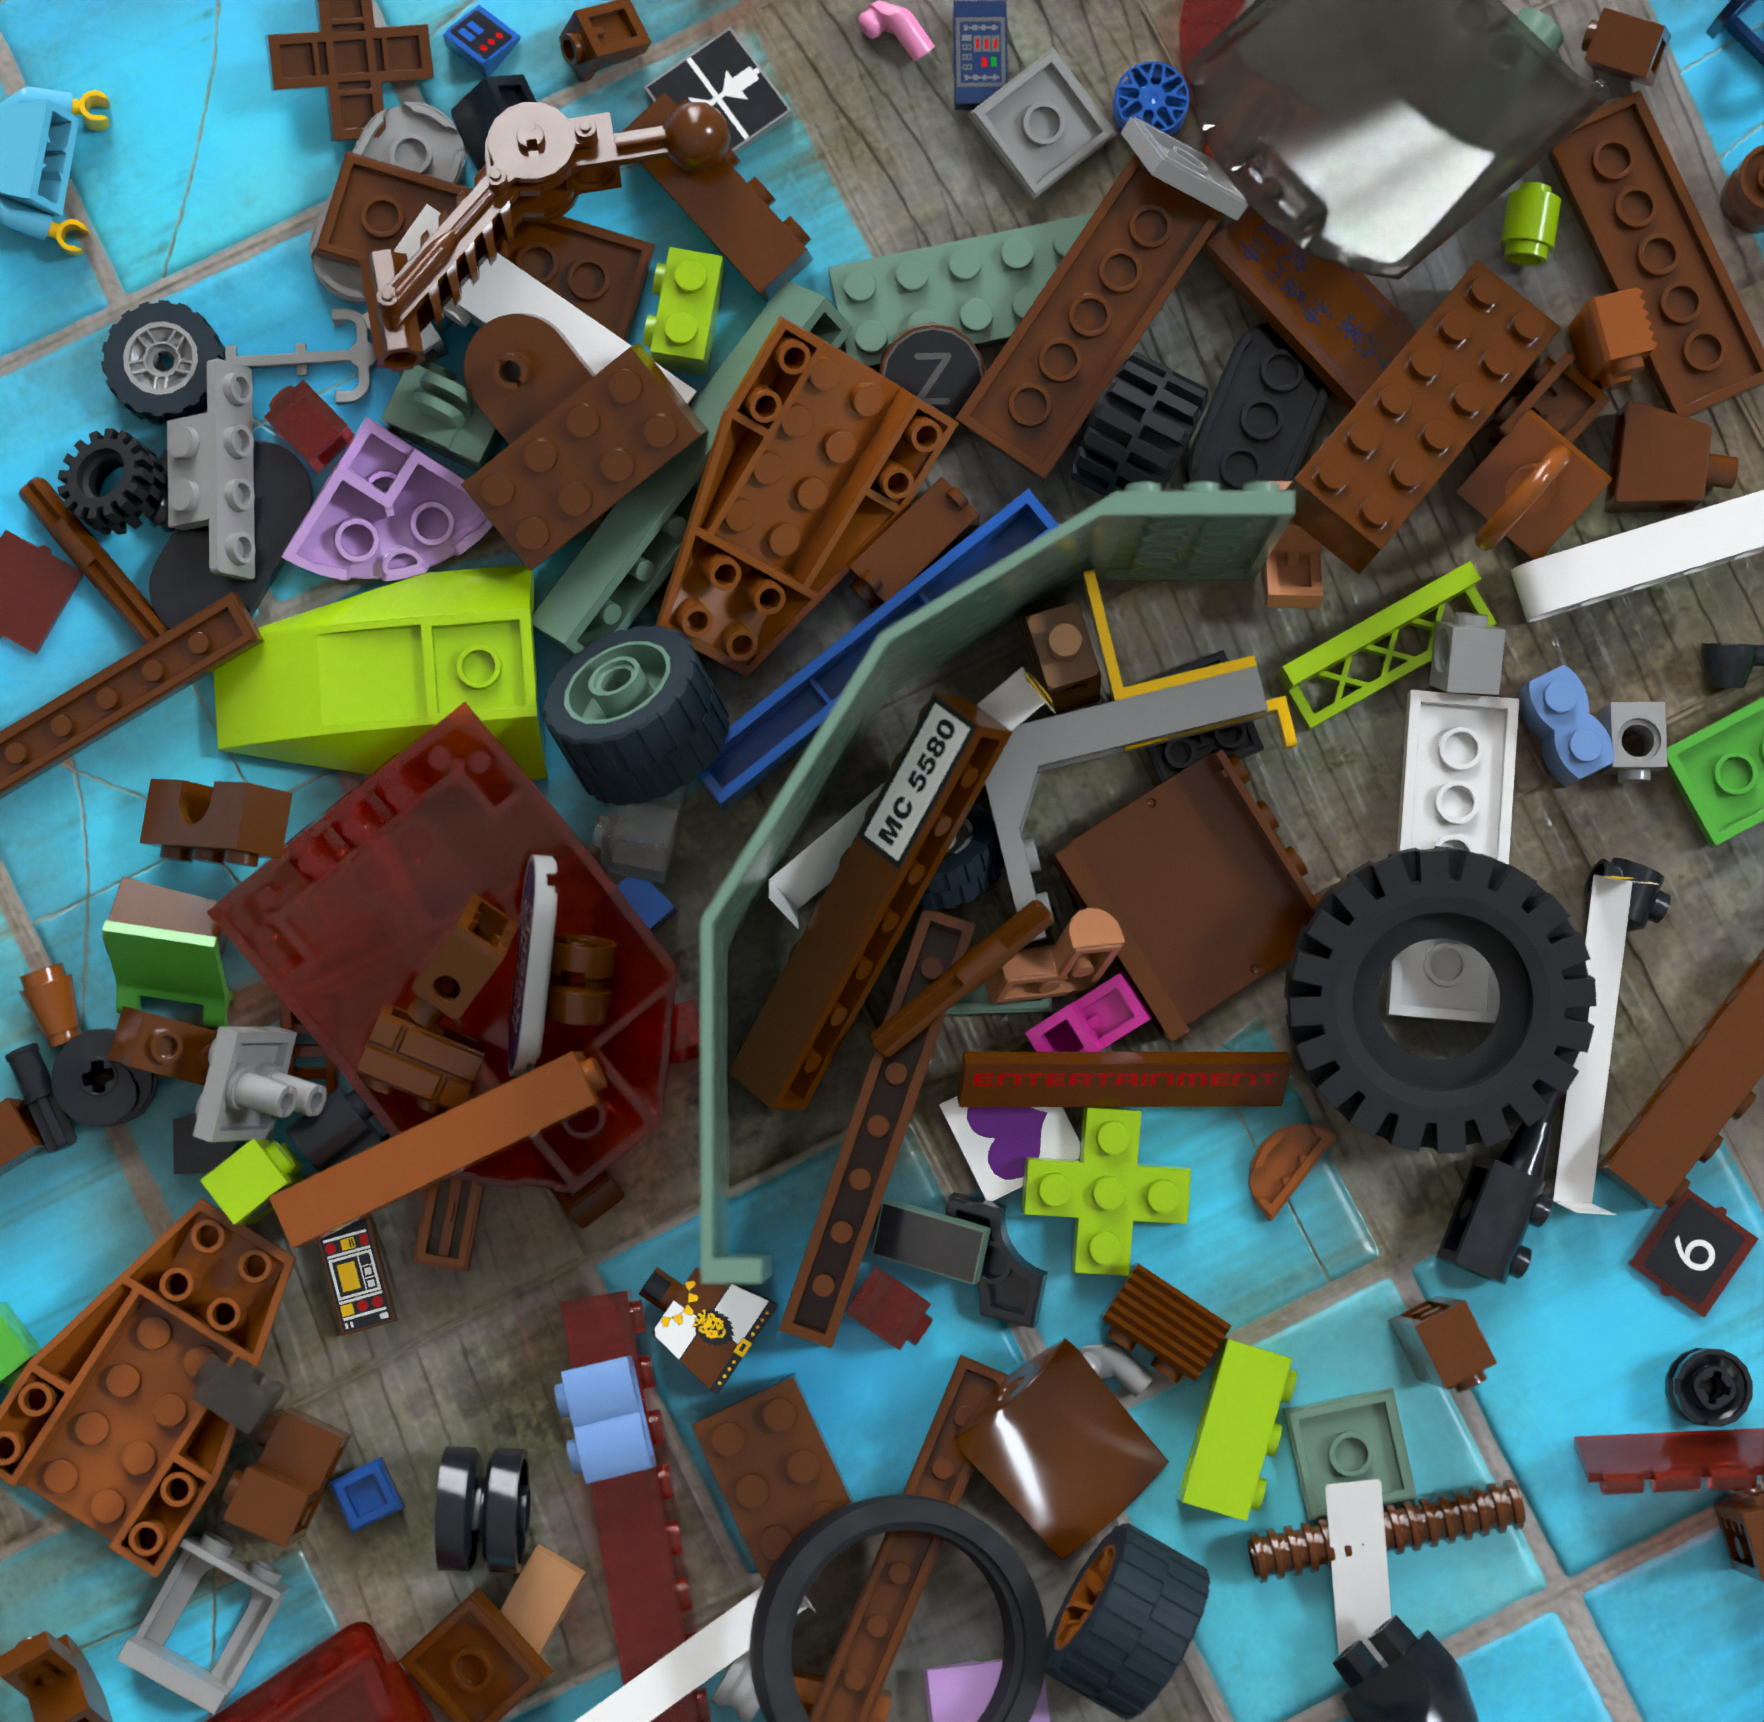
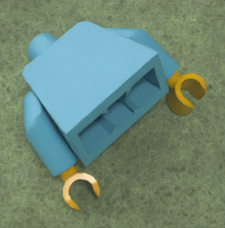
M24 87L0 102V222L8 228L41 240H45L46 236L57 239L64 252L71 256L83 255L84 251L81 248L65 243V236L72 230H79L84 234L90 235L85 225L75 219H68L60 224L52 221L53 215L62 216L80 119L75 115L81 116L82 122L90 130L104 131L110 126L109 118L103 115H92L88 111L97 106L110 108L109 99L103 92L98 90L88 91L80 99H74L71 92Z

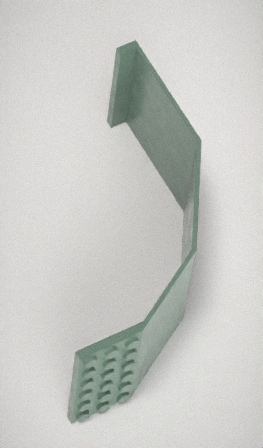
M1151 482L1126 485V491L1114 492L878 635L701 918V1284L763 1283L773 1276V1253H729V951L768 890L769 879L783 866L887 697L1076 583L1084 582L1083 572L1094 569L1097 582L1254 581L1295 514L1294 491H1279V485L1274 482L1247 483L1243 485V491H1220V485L1213 482L1189 483L1184 486V491H1161L1160 484Z

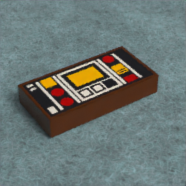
M371 1215L317 1240L342 1336L398 1321Z

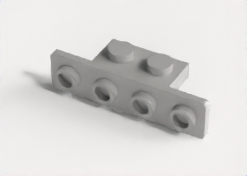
M217 358L207 361V412L167 421L168 527L189 530L209 526V568L211 573L240 580H249L255 577L256 552L254 530L252 371L249 367Z

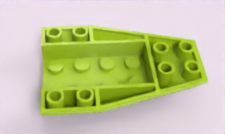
M526 565L422 573L257 628L264 640L262 643L213 671L218 750L439 788L548 779L544 725L539 718L532 615L536 611L533 570L530 571Z

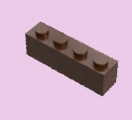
M664 92L622 132L663 126L676 107L688 102L683 99L676 105ZM728 148L727 153L717 166L705 171H686L673 163L670 157L640 162L766 303L775 295L785 280L791 281L814 260L805 247L811 241V238L791 216L783 222L770 209V206L776 201L775 198L755 176L748 183L734 169L741 161L730 148Z

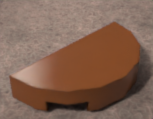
M1296 1123L1275 1130L1258 1145L1249 1164L1248 1185L1256 1207L1269 1221L1274 1219L1338 1134L1320 1125Z

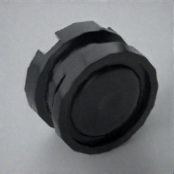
M1694 1348L1682 1353L1671 1363L1665 1376V1394L1670 1407L1680 1418L1696 1425L1723 1427L1736 1422L1747 1411L1753 1397V1381L1748 1368L1736 1355L1723 1349Z

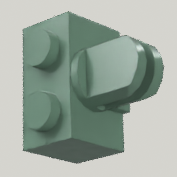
M427 362L424 368L415 365L413 369L404 370L381 417L388 430L476 472L494 458L503 440V436L475 403L468 388L454 381L456 375L453 372L433 362Z

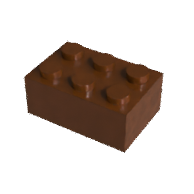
M795 1374L700 1418L691 1425L763 1580L768 1577L775 1562L787 1546L802 1531L829 1512L855 1502Z

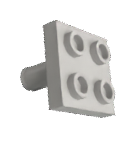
M281 1027L218 1028L217 1036L209 1049L208 1060L210 1066L204 1090L195 1108L197 1120L193 1137L209 1142L252 1140L253 1138L272 1139L277 1117L286 1118L293 1111L307 1116H317L320 1114L326 1102L327 1092L325 1086L287 1074L297 1032Z

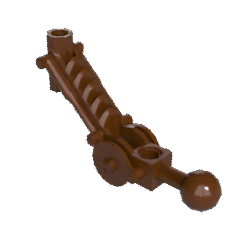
M523 102L508 107L495 118L488 131L485 141L486 164L474 177V189L467 196L464 190L457 195L456 209L449 217L446 209L439 215L438 229L431 237L428 229L421 235L420 249L408 261L406 253H398L392 249L371 252L369 257L360 261L378 368H386L393 372L413 369L415 365L425 361L421 332L433 319H435L437 326L444 320L445 305L451 299L455 306L462 299V286L469 278L472 285H475L480 278V266L486 259H488L490 266L497 260V247L504 239L508 246L515 240V229L521 222L546 223L558 219L574 207L580 194L621 188L620 165L670 157L673 163L686 171H705L717 166L727 153L731 131L722 113L706 102H688L676 107L663 126L613 133L610 112L567 118L557 108L542 102Z

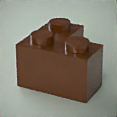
M293 1407L282 1410L279 1417L272 1414L258 1439L257 1445L264 1448L259 1461L250 1466L248 1465L244 1472L237 1470L225 1490L222 1501L229 1504L223 1520L283 1548L303 1538L352 1434Z

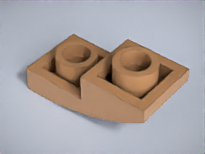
M539 1544L525 1564L500 1612L542 1658L557 1625L565 1618L587 1572Z

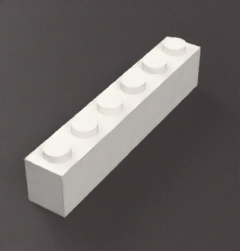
M426 204L394 249V252L406 253L409 261L420 249L421 235L428 229L431 237L438 229V218L441 213ZM497 253V260L491 266L488 259L480 266V278L474 286L470 278L462 286V299L456 306L451 299L444 307V314L465 328L469 322L481 328L487 322L497 317L512 313H528L540 316L554 324L565 335L595 374L599 373L631 347L630 344L499 253ZM657 364L686 403L691 406L696 399L697 391Z

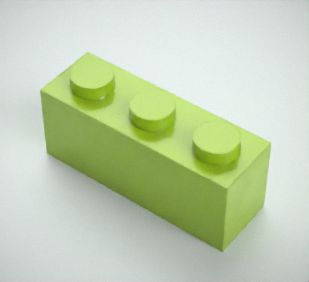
M1228 1338L1222 1340L1177 1495L1181 1502L1246 1522L1250 1509L1259 1511L1267 1485V1479L1259 1477L1265 1455L1274 1457L1282 1433V1425L1275 1423L1281 1401L1285 1403L1290 1402L1297 1380V1371L1290 1369L1293 1358Z

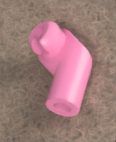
M879 0L869 4V10L861 13L858 18V24L868 38H877L884 31L895 35L914 62L935 47L912 12L904 7Z

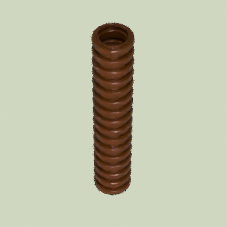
M1508 1479L1503 1481V1487L1497 1488L1495 1483H1489L1486 1485V1490L1480 1491L1476 1486L1470 1487L1469 1494L1463 1495L1461 1490H1456L1452 1492V1497L1446 1498L1441 1493L1436 1494L1435 1501L1429 1502L1428 1498L1422 1497L1419 1498L1416 1505H1412L1410 1501H1403L1401 1508L1397 1509L1392 1504L1385 1505L1383 1512L1386 1552L1388 1554V1551L1394 1550L1397 1555L1404 1554L1405 1547H1411L1413 1551H1419L1422 1544L1428 1543L1431 1548L1438 1547L1439 1540H1445L1447 1544L1455 1543L1458 1536H1462L1463 1540L1467 1541L1471 1540L1473 1533L1477 1532L1481 1537L1489 1536L1492 1529H1495L1499 1534L1505 1533L1507 1526L1511 1525L1515 1530L1523 1529L1526 1515L1519 1488L1512 1480ZM1324 1518L1318 1519L1317 1525L1311 1527L1308 1522L1300 1523V1529L1293 1530L1290 1525L1284 1526L1283 1532L1277 1534L1274 1529L1266 1530V1536L1259 1537L1256 1532L1250 1533L1249 1540H1247L1253 1573L1260 1583L1268 1582V1576L1275 1575L1278 1580L1284 1579L1285 1573L1291 1571L1294 1576L1302 1575V1569L1309 1568L1312 1573L1318 1572L1319 1565L1326 1564L1328 1569H1332L1331 1561L1336 1560L1334 1547H1330L1328 1523ZM1351 1545L1344 1546L1346 1557L1352 1556Z

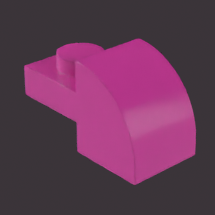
M1123 971L1026 1031L1025 1034L1036 1052H1099L1149 1021L1153 1016L1127 974Z

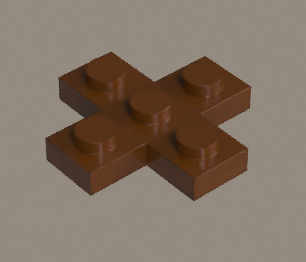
M315 0L318 31L269 34L265 36L271 90L325 88L331 142L358 140L367 123L377 113L384 110L381 83L422 81L434 78L428 24L375 27L372 0ZM385 116L384 124L378 129L374 137H380L386 129Z

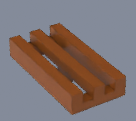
M480 1162L466 1169L474 1173L458 1258L450 1257L466 1170L452 1176L437 1255L429 1254L428 1250L441 1182L426 1188L413 1257L414 1263L469 1271L489 1163Z

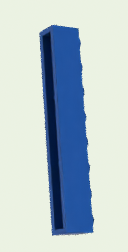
M1028 488L733 723L724 738L725 743L720 752L714 756L713 762L706 770L700 772L696 778L723 811L727 810L813 741L881 632L1058 527V523Z

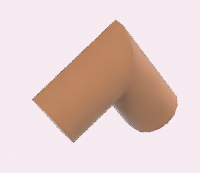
M1086 908L1078 911L1071 918L1055 944L1022 948L1015 954L1013 959L985 981L990 1003L994 1002L996 1004L1091 992L1125 943L1117 920L1109 913L1097 908Z

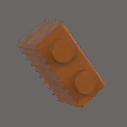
M1637 287L1589 299L1586 305L1579 311V314L1576 315L1577 317H1574L1572 323H1569L1570 325L1567 326L1579 372L1594 385H1600L1601 391L1615 390L1633 382L1631 375L1645 369L1644 360L1658 344L1651 340L1654 332L1648 328L1652 322L1645 319L1649 312L1643 309L1646 301L1640 298L1643 291Z

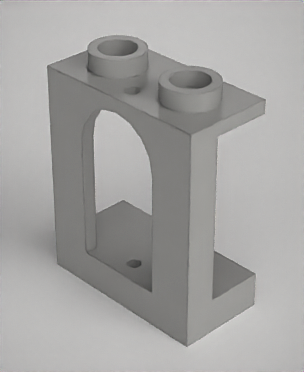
M205 1531L202 1537L195 1533L183 1539L180 1545L183 1548L181 1555L138 1632L126 1641L116 1660L215 1715L229 1701L291 1586L280 1581L283 1574L274 1566L256 1558H253L251 1563L242 1560L231 1553L234 1546L229 1541L214 1533ZM217 1567L251 1586V1599L248 1608L213 1671L210 1672L164 1645L203 1576L208 1570Z

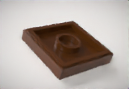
M479 1587L399 1660L400 1664L452 1722H499L553 1672Z

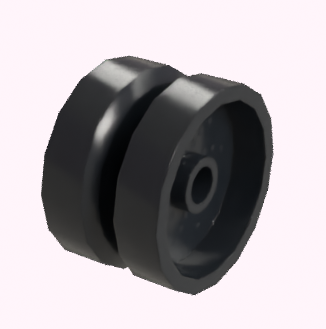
M445 1447L439 1470L435 1512V1553L438 1570L470 1571L477 1560L480 1543H482L483 1560L489 1572L520 1573L523 1565L526 1537L529 1531L531 1509L529 1460L526 1449L496 1448L490 1456L486 1477H484L482 1457L477 1448Z

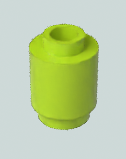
M1526 182L1520 184L1519 189L1510 191L1507 194L1500 242L1501 247L1505 249L1504 259L1507 262L1520 266H1541L1547 263L1548 254L1554 251L1561 198L1551 193L1552 188L1538 182Z

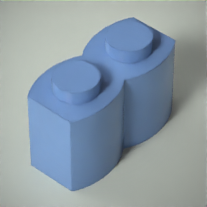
M1562 665L1529 681L1517 691L1520 715L1530 731L1541 739L1544 762L1552 776L1560 784L1568 787L1614 763V748L1610 736L1604 726L1594 716L1589 714V700L1586 690L1578 676L1570 668Z
M632 1355L562 1371L563 1383L555 1385L554 1389L561 1418L570 1417L574 1428L575 1439L567 1441V1451L573 1473L583 1472L585 1483L588 1484L655 1467L656 1461L651 1436L643 1409Z

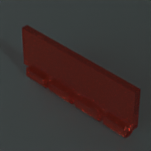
M1764 1428L1574 1436V1448L1588 1483L1600 1482L1599 1487L1602 1495L1644 1493V1480H1650V1487L1653 1493L1700 1491L1701 1478H1706L1709 1490L1753 1489L1757 1487V1475H1762V1482L1764 1484Z

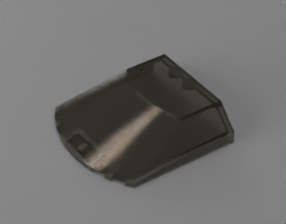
M1256 0L1188 63L1190 84L1193 87L1197 108L1196 114L1201 128L1219 166L1232 185L1244 196L1249 206L1271 227L1294 244L1317 257L1349 270L1400 280L1470 222L1611 98L1609 87L1604 81L1598 79L1592 82L1574 72L1500 0Z

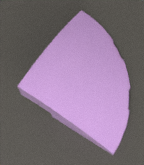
M366 416L281 557L303 569L339 580H350L351 578L381 579L382 581L399 580L425 573L430 567L447 560L451 556L463 554L478 542L493 527V524L462 487L461 484L466 479Z

